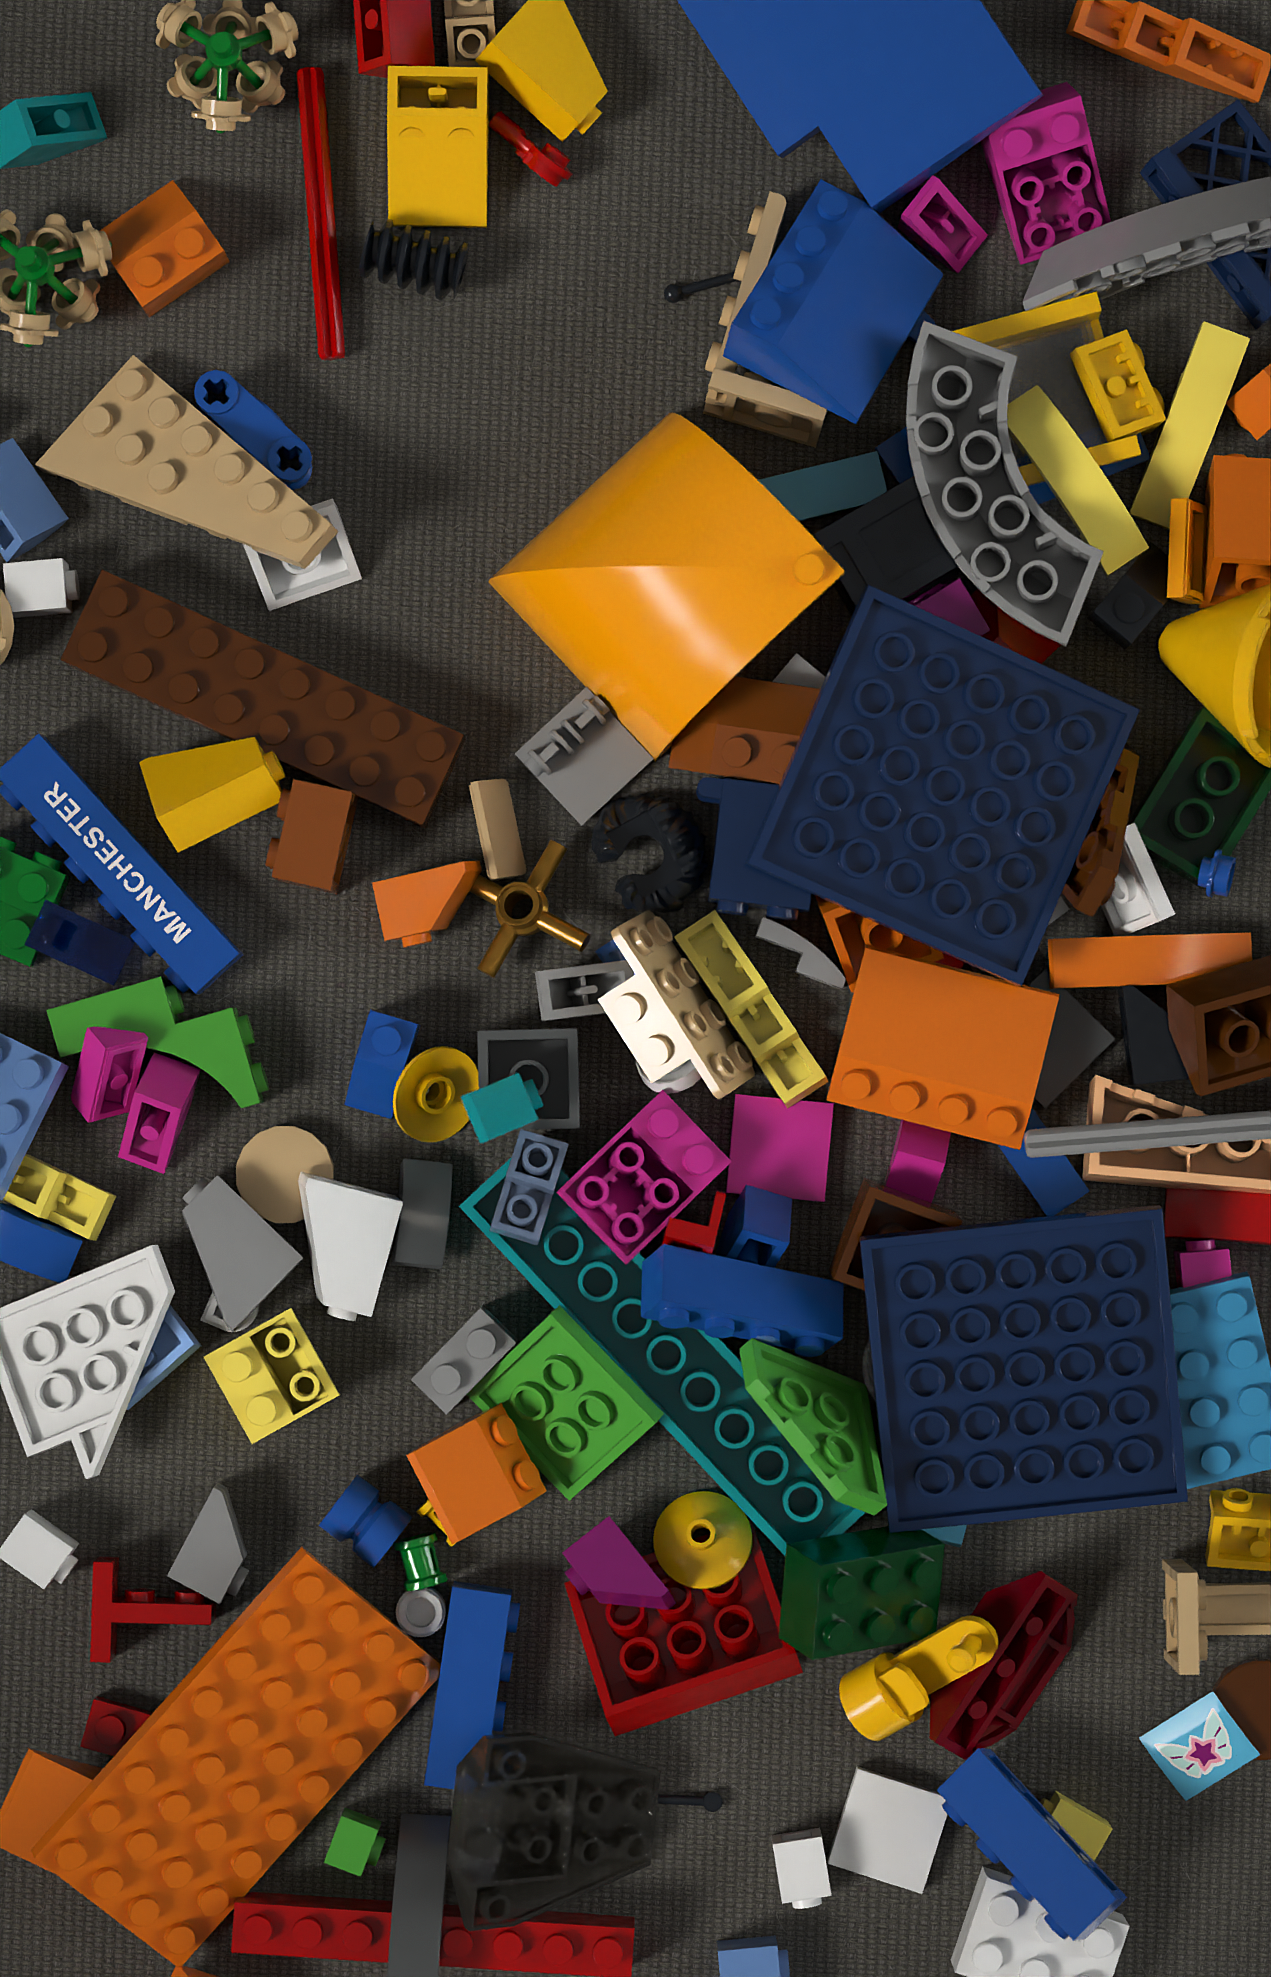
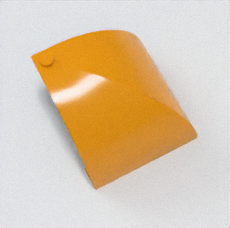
M669 413L491 577L489 583L585 687L604 702L613 716L654 758L653 760L657 761L671 748L675 737L710 700L785 627L834 584L845 571L798 520L732 455L692 422L679 414Z

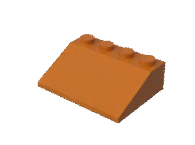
M866 945L826 1100L1020 1150L1033 1105L1059 994L1026 985L1017 986L1006 980Z

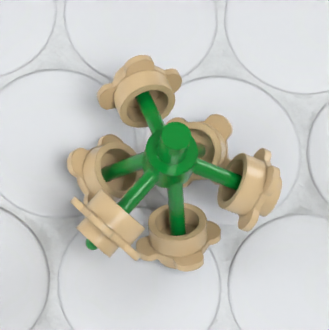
M181 0V2L176 4L167 3L157 17L156 24L160 32L156 37V45L166 49L170 43H173L179 48H185L196 40L206 46L207 59L200 56L192 57L189 54L179 55L174 62L176 66L175 75L167 82V89L172 96L190 100L196 108L201 110L191 111L192 118L205 119L206 129L216 130L217 133L222 134L225 131H234L236 129V121H251V115L241 114V108L247 113H254L260 106L276 105L281 102L285 95V89L280 84V76L283 72L282 65L274 60L269 61L267 64L263 61H253L246 64L242 60V50L261 43L264 50L270 55L284 51L288 58L295 57L296 48L293 41L298 40L299 34L296 22L289 12H280L273 2H268L265 4L266 14L251 17L244 10L242 0H224L222 7L215 14H207L202 24L201 14L194 10L196 6L195 0ZM202 25H203L204 31H205L207 34H205L204 32L200 31ZM235 68L239 71L236 79V88L243 96L242 100L235 97H227L228 71ZM217 86V96H211V92Z
M6 209L0 214V261L14 256L16 258V270L9 268L0 269V311L9 315L10 318L9 324H0V330L12 332L14 334L13 341L22 343L25 347L43 344L44 336H58V330L49 329L50 314L36 311V302L41 295L39 286L46 283L55 290L52 297V307L59 313L56 318L58 327L66 330L74 323L82 324L93 320L99 310L96 295L100 291V284L94 279H89L83 283L77 278H71L62 283L53 274L54 272L61 271L65 267V262L77 259L83 272L98 269L102 277L107 276L108 269L105 261L112 259V243L109 241L105 231L98 232L97 229L94 230L91 222L85 220L83 221L84 230L72 233L66 226L65 218L61 214L52 213L46 217L43 227L39 230H32L27 234V246L19 248L21 235L19 229L14 226L16 215L11 210Z

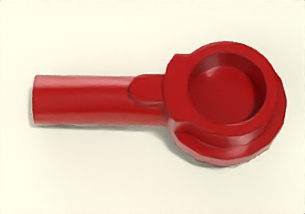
M501 111L492 117L489 127L516 148L515 153L522 158V162L536 174L555 187H558L563 179H570L573 174L566 166L571 160L563 152L548 142L541 149L526 137L523 128Z

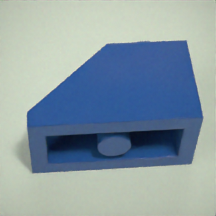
M373 1010L369 1011L356 1054L344 1105L389 1119L393 1118L394 1089L400 1074L410 1062L421 1025Z
M745 1185L727 1216L716 1255L774 1268L790 1243L792 1198Z

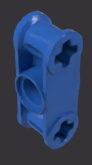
M208 371L199 377L194 389L197 410L292 491L305 486L311 478L313 469L311 452L305 442L296 436L264 402L250 394L225 371ZM212 390L215 394H220L225 390L227 402L223 405L221 402L215 401L209 405L208 392ZM284 456L286 459L292 460L296 456L299 457V470L296 472L293 468L289 467L284 472L281 471V458Z

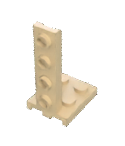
M770 191L765 207L755 205L747 232L756 236L751 252L741 250L733 279L742 281L737 298L727 295L719 321L720 325L727 326L723 343L713 341L705 370L712 372V376L708 385L703 413L816 448L827 409L790 390L772 385V381L756 373L746 372L744 376L735 374L738 364L723 357L731 324L769 264L783 221L786 199L781 194Z
M1162 1559V1569L1165 1571L1163 1619L1166 1620L1164 1659L1179 1675H1199V1661H1207L1208 1657L1207 1635H1271V1582L1206 1583L1205 1580H1199L1198 1572L1183 1559Z

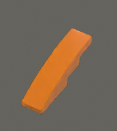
M1077 0L1066 30V34L1128 60L1204 88L1252 103L1259 102L1271 69V54L1193 18L1181 20L1141 1L1130 3L1125 0Z
M1251 932L1048 939L1050 989L1166 985L1252 961Z

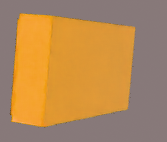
M1188 498L1171 499L1167 598L1183 604H1202V601H1204L1203 581L1207 508L1205 505Z

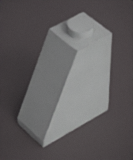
M218 1175L210 1183L202 1177L183 1196L182 1199L188 1205L182 1210V1215L225 1325L234 1332L302 1262L303 1257Z

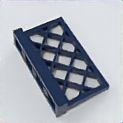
M1237 99L1171 147H1166L1154 155L1139 173L1161 203L1165 204L1210 191L1213 186L1221 188L1247 182L1250 160L1265 162L1271 168V142L1241 101ZM1232 117L1245 133L1243 148L1218 143L1220 125ZM1211 132L1210 141L1200 140ZM1252 143L1257 150H1252ZM1187 148L1208 151L1206 174L1188 171L1178 155ZM1217 153L1242 158L1239 181L1214 176ZM1198 184H1203L1204 190ZM1271 248L1264 249V254L1253 251L1244 253L1243 249L1207 262L1209 268L1255 330L1271 320V282L1269 281ZM1257 263H1262V270Z

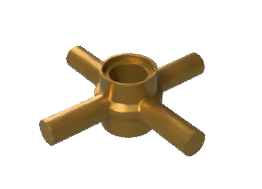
M550 840L527 882H513L502 887L481 875L478 876L469 892L496 906V917L501 925L477 967L478 970L495 978L517 937L534 935L541 930L580 952L586 948L591 935L550 913L548 899L543 893L567 852V848ZM522 899H532L533 908L530 914L523 919H513L512 909L514 905Z

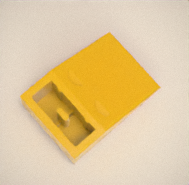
M388 66V219L393 220V226L405 227L408 224L412 227L487 228L489 75L487 67Z

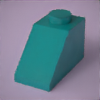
M84 92L15 99L1 109L0 169L38 165L107 139L108 137L92 93Z
M520 1073L461 1096L480 1144L538 1120L539 1118L535 1110L544 1106L533 1079L523 1082Z

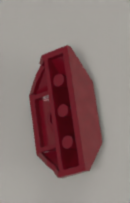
M1042 1571L987 1591L971 1616L983 1618L993 1626L998 1636V1648L987 1663L931 1693L929 1738L955 1755L967 1760L978 1748L992 1746L1017 1730L1071 1649L1075 1622L1074 1607L1077 1606L1078 1594Z

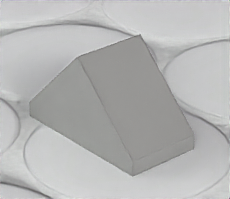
M623 960L536 971L535 977L541 1021L605 1014L606 1012L597 999L634 976V971L628 961Z

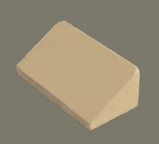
M492 779L470 782L469 790L488 879L494 882L524 875L526 873V865L507 780Z

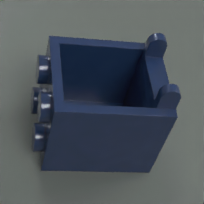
M711 777L702 778L698 782L696 789L697 798L705 803L719 804L708 895L709 903H718L717 913L746 916L748 914V907L767 909V919L795 922L798 918V913L806 914L810 909L811 893L745 864L779 785Z

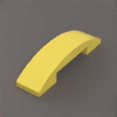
M1036 385L1009 403L1007 408L1008 433L1023 455L1025 453L1028 455L1044 478L1051 491L1080 531L1082 541L1104 551L1099 566L1108 577L1149 549L1148 544L1118 494L1075 431L1043 390Z

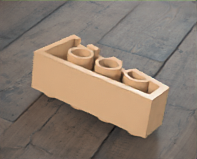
M1095 1075L1089 1082L1086 1125L1206 1116L1207 1114L1188 1106L1183 1107L1155 1097L1156 1095L1139 1089L1134 1090L1113 1083V1080ZM1271 1139L1085 1153L1082 1180L1163 1188L1271 1194Z

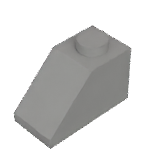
M220 1483L213 1487L167 1577L219 1604L227 1593L236 1597L249 1573L248 1569L242 1567L247 1551L227 1487Z

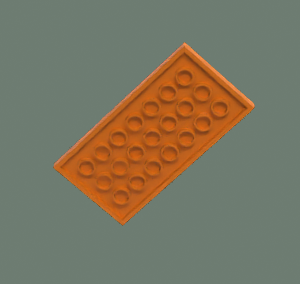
M301 1547L34 1845L31 1852L36 1860L178 1968L179 1966L182 1967L232 1911L236 1898L244 1897L439 1678L441 1661Z

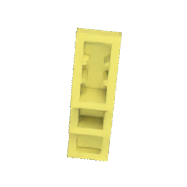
M1205 321L1201 324L1186 367L1180 376L1166 414V420L1161 424L1150 459L1147 462L1129 514L1132 517L1170 530L1171 499L1189 498L1250 338Z
M716 910L674 936L712 997L720 1006L724 1015L787 1109L829 1082L827 1076L799 1037L797 1030L781 1009L768 986Z
M25 1154L3 1200L39 1218L50 1220L82 1237L97 1241L117 1196Z

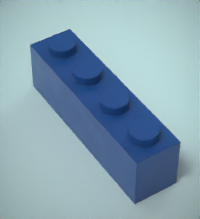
M663 1244L642 1262L641 1318L659 1321L661 1326L671 1329L689 1327L703 1330L707 1336L713 1338H727L730 1336L746 1340L753 1338L773 1347L779 1346L794 1349V1352L800 1356L815 1357L822 1355L843 1338V1283Z
M454 1581L452 1585L426 1766L425 1786L483 1794L485 1781L496 1780L500 1751L490 1750L492 1732L503 1731L506 1702L497 1701L500 1681H510L513 1652H505L504 1647L506 1633L517 1632L520 1603L511 1602L513 1589Z
M978 1748L937 1789V1792L946 1800L942 1804L944 1811L961 1827L967 1823L979 1837L976 1845L980 1851L993 1863L997 1864L1001 1861L1014 1875L1010 1879L1013 1887L1026 1900L1031 1902L1035 1898L1048 1912L1044 1917L1046 1923L1062 1939L1066 1940L1068 1937L1073 1941L1086 1939L1127 1898L991 1749Z

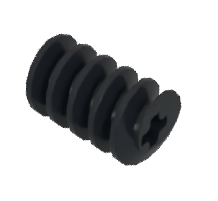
M387 219L380 231L375 230L373 221L363 247L359 273L361 277L367 278L377 266L378 280L381 283L386 284L396 272L397 285L401 289H406L415 278L418 294L424 295L434 283L435 297L438 300H444L451 289L454 291L455 298L464 275L469 253V243L463 241L456 253L450 252V237L444 236L435 248L431 246V231L425 230L418 242L412 240L411 225L407 224L400 235L395 236L393 233V220Z

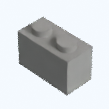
M482 1305L412 1377L411 1381L447 1415L517 1343L518 1339Z

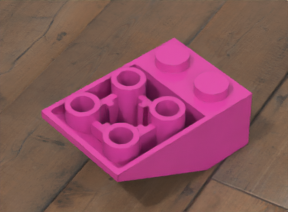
M1068 82L1040 90L1044 96L981 140L984 157L1018 261L1021 265L1040 259L1043 251L1061 242L1111 222L1082 98Z
M662 1090L556 1193L626 1265L667 1225L669 1217L675 1218L732 1161Z

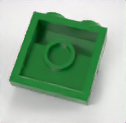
M0 836V954L33 967L71 877L59 872L62 862L36 851L31 860L14 853L17 843Z

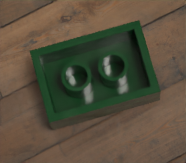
M1203 707L1195 712L1127 826L1135 823L1150 858L1198 886V876L1204 856L1213 858L1217 849H1221L1222 855L1230 856L1271 789V768L1258 762L1211 712Z
M888 1526L788 1543L786 1545L779 1638L811 1660L921 1640L936 1632L945 1543L923 1530L889 1533Z

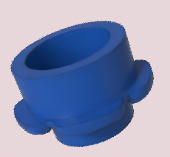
M1221 849L1215 851L1213 858L1204 856L1199 871L1198 886L1206 887L1207 897L1212 898L1214 894L1225 897L1229 895L1235 872L1236 858L1222 855Z

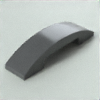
M401 1813L387 1977H439L451 1816Z

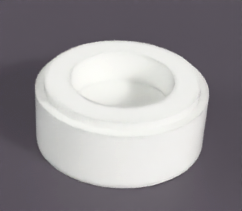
M431 1587L415 1591H405L396 1607L398 1624L406 1633L415 1637H426L434 1634L442 1626L446 1616V1605L443 1597Z

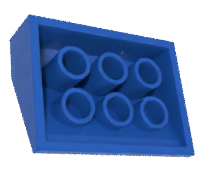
M820 179L733 320L723 357L857 424L940 284L944 274L865 201Z

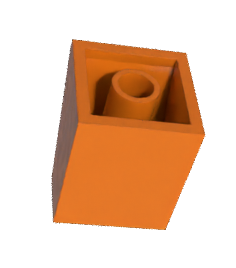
M1242 454L1213 455L1206 481L1205 506L1207 508L1203 581L1204 601H1202V604H1199V608L1205 609L1271 583V459L1246 457Z

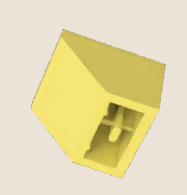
M292 1308L204 1356L206 1363L252 1444L340 1395Z

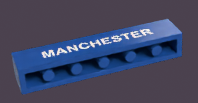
M38 733L0 768V780L3 782L0 786V794L16 811L24 806L34 816L36 821L30 826L50 848L57 842L70 856L64 861L67 868L83 884L89 879L95 883L103 892L97 898L99 903L115 920H118L123 915L136 928L130 935L132 939L149 957L157 952L166 961L169 967L164 971V974L183 994L190 988L195 994L200 995L243 956L240 950L46 737Z

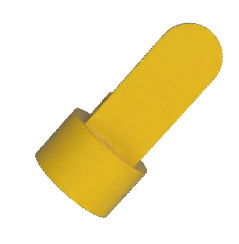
M964 1616L897 1654L881 1653L847 1672L840 1680L839 1695L848 1719L858 1732L873 1741L883 1740L919 1720L923 1715L924 1708L929 1703V1694L991 1660L998 1648V1636L995 1629L983 1618Z

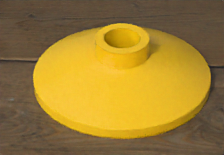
M439 1046L423 1051L407 1064L397 1080L393 1094L395 1119L407 1135L421 1142H439L453 1136L466 1125L470 1118L461 1096L479 1089L478 1070L471 1058L453 1047Z
M709 1491L692 1492L674 1500L661 1513L654 1530V1551L661 1568L675 1582L693 1589H711L731 1581L745 1567L752 1549V1531L747 1516L730 1498ZM696 1529H708L711 1533L709 1539L703 1543L695 1542L692 1539V1535Z

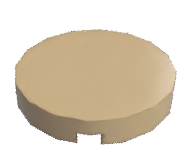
M274 1126L257 1133L243 1147L236 1164V1186L241 1198L263 1219L273 1223H296L304 1219L298 1183L300 1172L334 1180V1163L327 1146L314 1133L296 1126Z

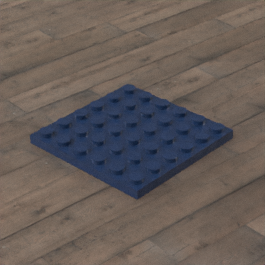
M865 586L745 864L1012 984L1022 986L1140 709L873 586Z
M1160 1205L859 1236L889 1533L1188 1502L1163 1211Z

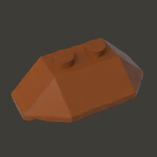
M734 677L672 741L668 768L780 784L820 689Z

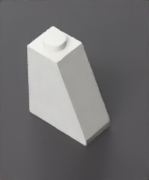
M300 1172L298 1183L316 1298L323 1305L329 1306L327 1314L349 1321H356L357 1314L372 1317L403 1201L395 1195Z

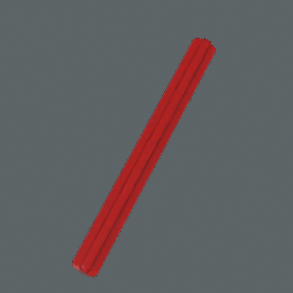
M305 67L297 71L317 346L320 359L331 361L344 358L345 342L324 73L320 67Z

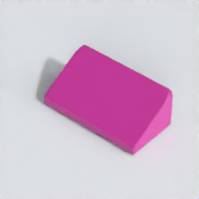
M88 1027L86 1029L71 1101L88 1123L130 1111L148 1041L145 1033L105 1027Z

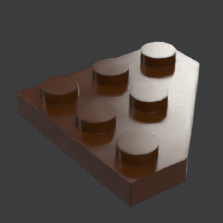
M1127 743L1123 748L1062 891L1063 895L1076 910L1091 917L1095 915L1098 907L1106 904L1112 896L1115 888V878L1119 870L1140 757Z

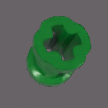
M436 1532L413 1535L393 1543L394 1549L401 1553L407 1581L403 1583L405 1591L420 1590L448 1581L446 1573L440 1571L434 1542L438 1539Z

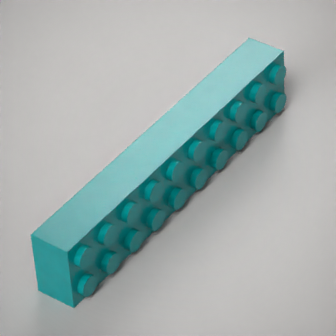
M511 1158L459 1206L554 1309L560 1305L664 1413L658 1421L785 1557L786 1545L788 1543L843 1534L865 1513L836 1501L745 1389L741 1359L721 1338L707 1336L703 1330L689 1327L678 1329L666 1328L661 1326L659 1321L641 1318L642 1262L646 1257L639 1252L625 1265L556 1193L571 1178L562 1167L538 1245L489 1231Z

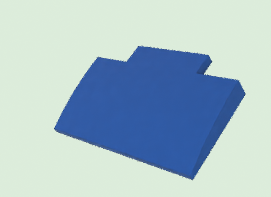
M677 0L776 154L784 158L821 131L870 207L879 213L1044 96L981 0Z

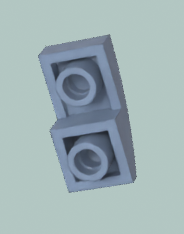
M520 1129L489 1231L538 1245L568 1143Z

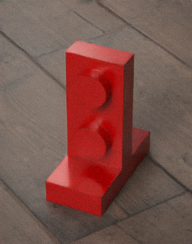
M99 1556L93 1562L90 1662L110 1663L116 1657L117 1623L212 1625L216 1619V1602L211 1599H204L202 1594L194 1590H176L174 1598H157L153 1589L133 1588L125 1590V1597H119V1557Z

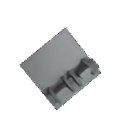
M587 687L515 753L519 760L581 826L654 759L613 716L604 702Z

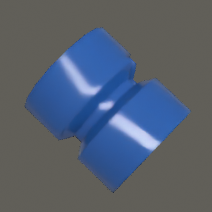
M358 1474L318 1526L339 1542L349 1538L352 1539V1550L358 1557L374 1568L413 1516L392 1501L384 1504L378 1502L379 1490Z

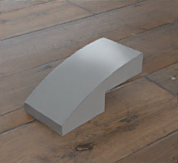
M765 917L761 919L755 935L756 938L801 954L794 973L840 990L843 989L846 978L822 951L787 927Z

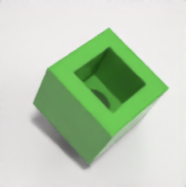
M344 1808L324 1863L361 1877L366 1863L376 1866L386 1840V1838L377 1835L382 1821Z

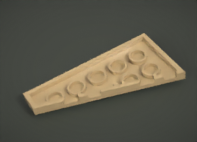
M134 355L131 356L35 463V466L49 475L61 476L76 482L79 486L93 491L95 489L119 498L122 502L185 525L190 524L206 530L209 534L225 540L228 538L245 544L257 552L303 569L307 568L338 533V530Z

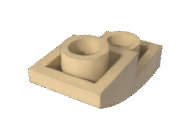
M444 0L449 67H481L475 60L496 36L493 0Z

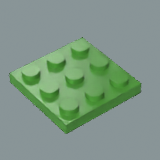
M560 1305L466 1394L482 1411L502 1403L509 1418L514 1422L518 1436L531 1461L569 1501L664 1415L655 1403Z

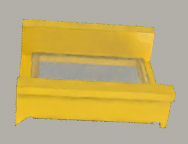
M1097 291L952 331L1018 356L1009 389L1008 404L1038 385L1075 431L1099 467L1141 455L1136 435L1107 442L1069 355L1077 347L1104 338L1099 321L1102 309ZM1008 433L1012 452L1026 485L1031 486L1045 482L1026 453L1023 455Z

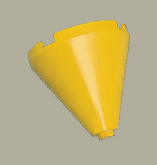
M1270 583L1173 620L1163 630L1158 641L1159 654L1163 664L1258 762L1271 768Z

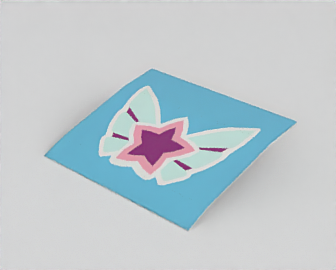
M1213 1691L1139 1737L1151 1757L1185 1801L1261 1755Z

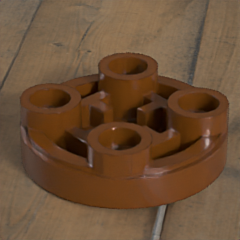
M1261 1658L1248 1659L1226 1667L1212 1691L1251 1744L1261 1754L1253 1760H1270L1271 1660Z

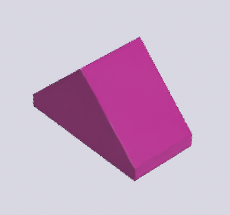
M933 175L902 213L898 224V229L957 274L988 236L941 180Z
M901 1120L884 1185L932 1203L946 1163L951 1132Z

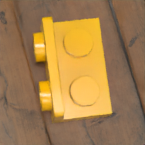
M1127 329L1077 347L1069 354L1107 442L1130 437L1140 432L1142 436L1149 434L1166 420L1163 398L1160 392L1155 387H1152L1144 369L1145 360L1140 347L1135 342H1132Z
M1231 1488L1225 1491L1211 1490L1209 1497L1211 1519L1205 1553L1207 1567L1271 1571V1494L1249 1493L1239 1488Z

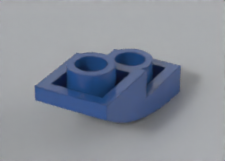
M0 1202V1261L59 1283L66 1281L83 1242L82 1237L68 1229L34 1220L33 1214L21 1208Z

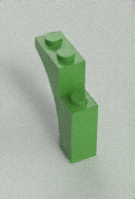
M160 976L46 1010L60 1058H69L81 1054L88 1027H105L145 1033L148 1037L146 1048L175 1055L203 1069L232 1095L240 1108L264 1103L262 1092L268 1091L269 1085L262 1063L253 1064L248 1045L255 1043V1037L248 1015L239 1017L237 1008L231 1007L179 1023L177 1014L184 1012L183 1001L179 989L174 984L169 986L166 977Z

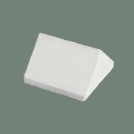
M333 498L311 506L338 530V533L306 569L257 552L250 546L243 544L269 611L362 579L340 513Z

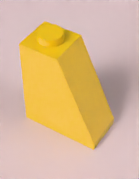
M528 0L475 60L481 67H487L488 73L562 142L575 128L583 135L602 114L596 107V104L604 97L608 90L564 0Z
M255 737L148 757L139 762L156 818L177 852L187 849L278 804L282 792L279 780L286 777L274 751L272 750L265 754Z

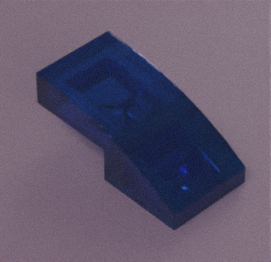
M45 899L24 945L111 985H115L135 941Z

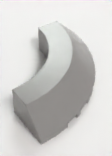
M1271 177L1233 184L1155 206L1084 232L1043 251L1023 299L1025 311L1096 291L1099 301L1121 291L1145 283L1144 278L1162 275L1170 271L1177 272L1214 261L1217 257L1226 256L1243 249L1244 253L1271 248Z
M923 321L913 352L908 380L906 424L909 455L914 478L926 513L942 544L961 571L988 599L1006 614L1034 632L1067 646L1104 551L1078 539L1054 521L1051 516H1048L1029 492V488L1019 471L1011 449L1007 423L1008 395L1018 356Z

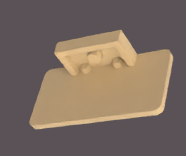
M647 910L611 931L612 938L635 972V975L597 1000L651 1084L689 1059L717 1099L723 1098L754 1077L753 1061L749 1051L741 1042L735 1041L725 1025L726 1018L722 1009L715 1001L708 999L699 985L698 972L688 959L682 958L674 946L672 932L662 918L655 916L650 910Z

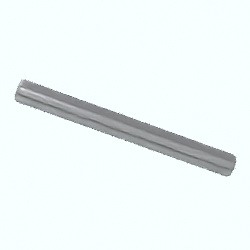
M1271 1110L1030 1129L1026 1131L1024 1136L1025 1151L1028 1157L1034 1158L1271 1139Z

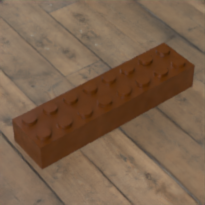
M104 570L100 572L60 659L74 669L232 741L255 737L264 753L266 754L273 750L280 763L337 789L353 792L359 799L423 828H426L466 741L462 733Z

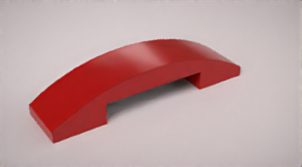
M1166 1188L1163 1218L1165 1238L1183 1240L1213 1239L1271 1245V1194Z

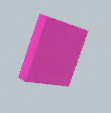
M735 1094L729 1159L732 1162L728 1165L726 1193L741 1194L745 1185H749L792 1199L825 1202L834 1103L800 1100L787 1109L780 1098Z

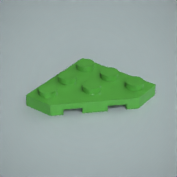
M751 1338L739 1349L745 1389L836 1501L875 1516L887 1506L866 1385Z

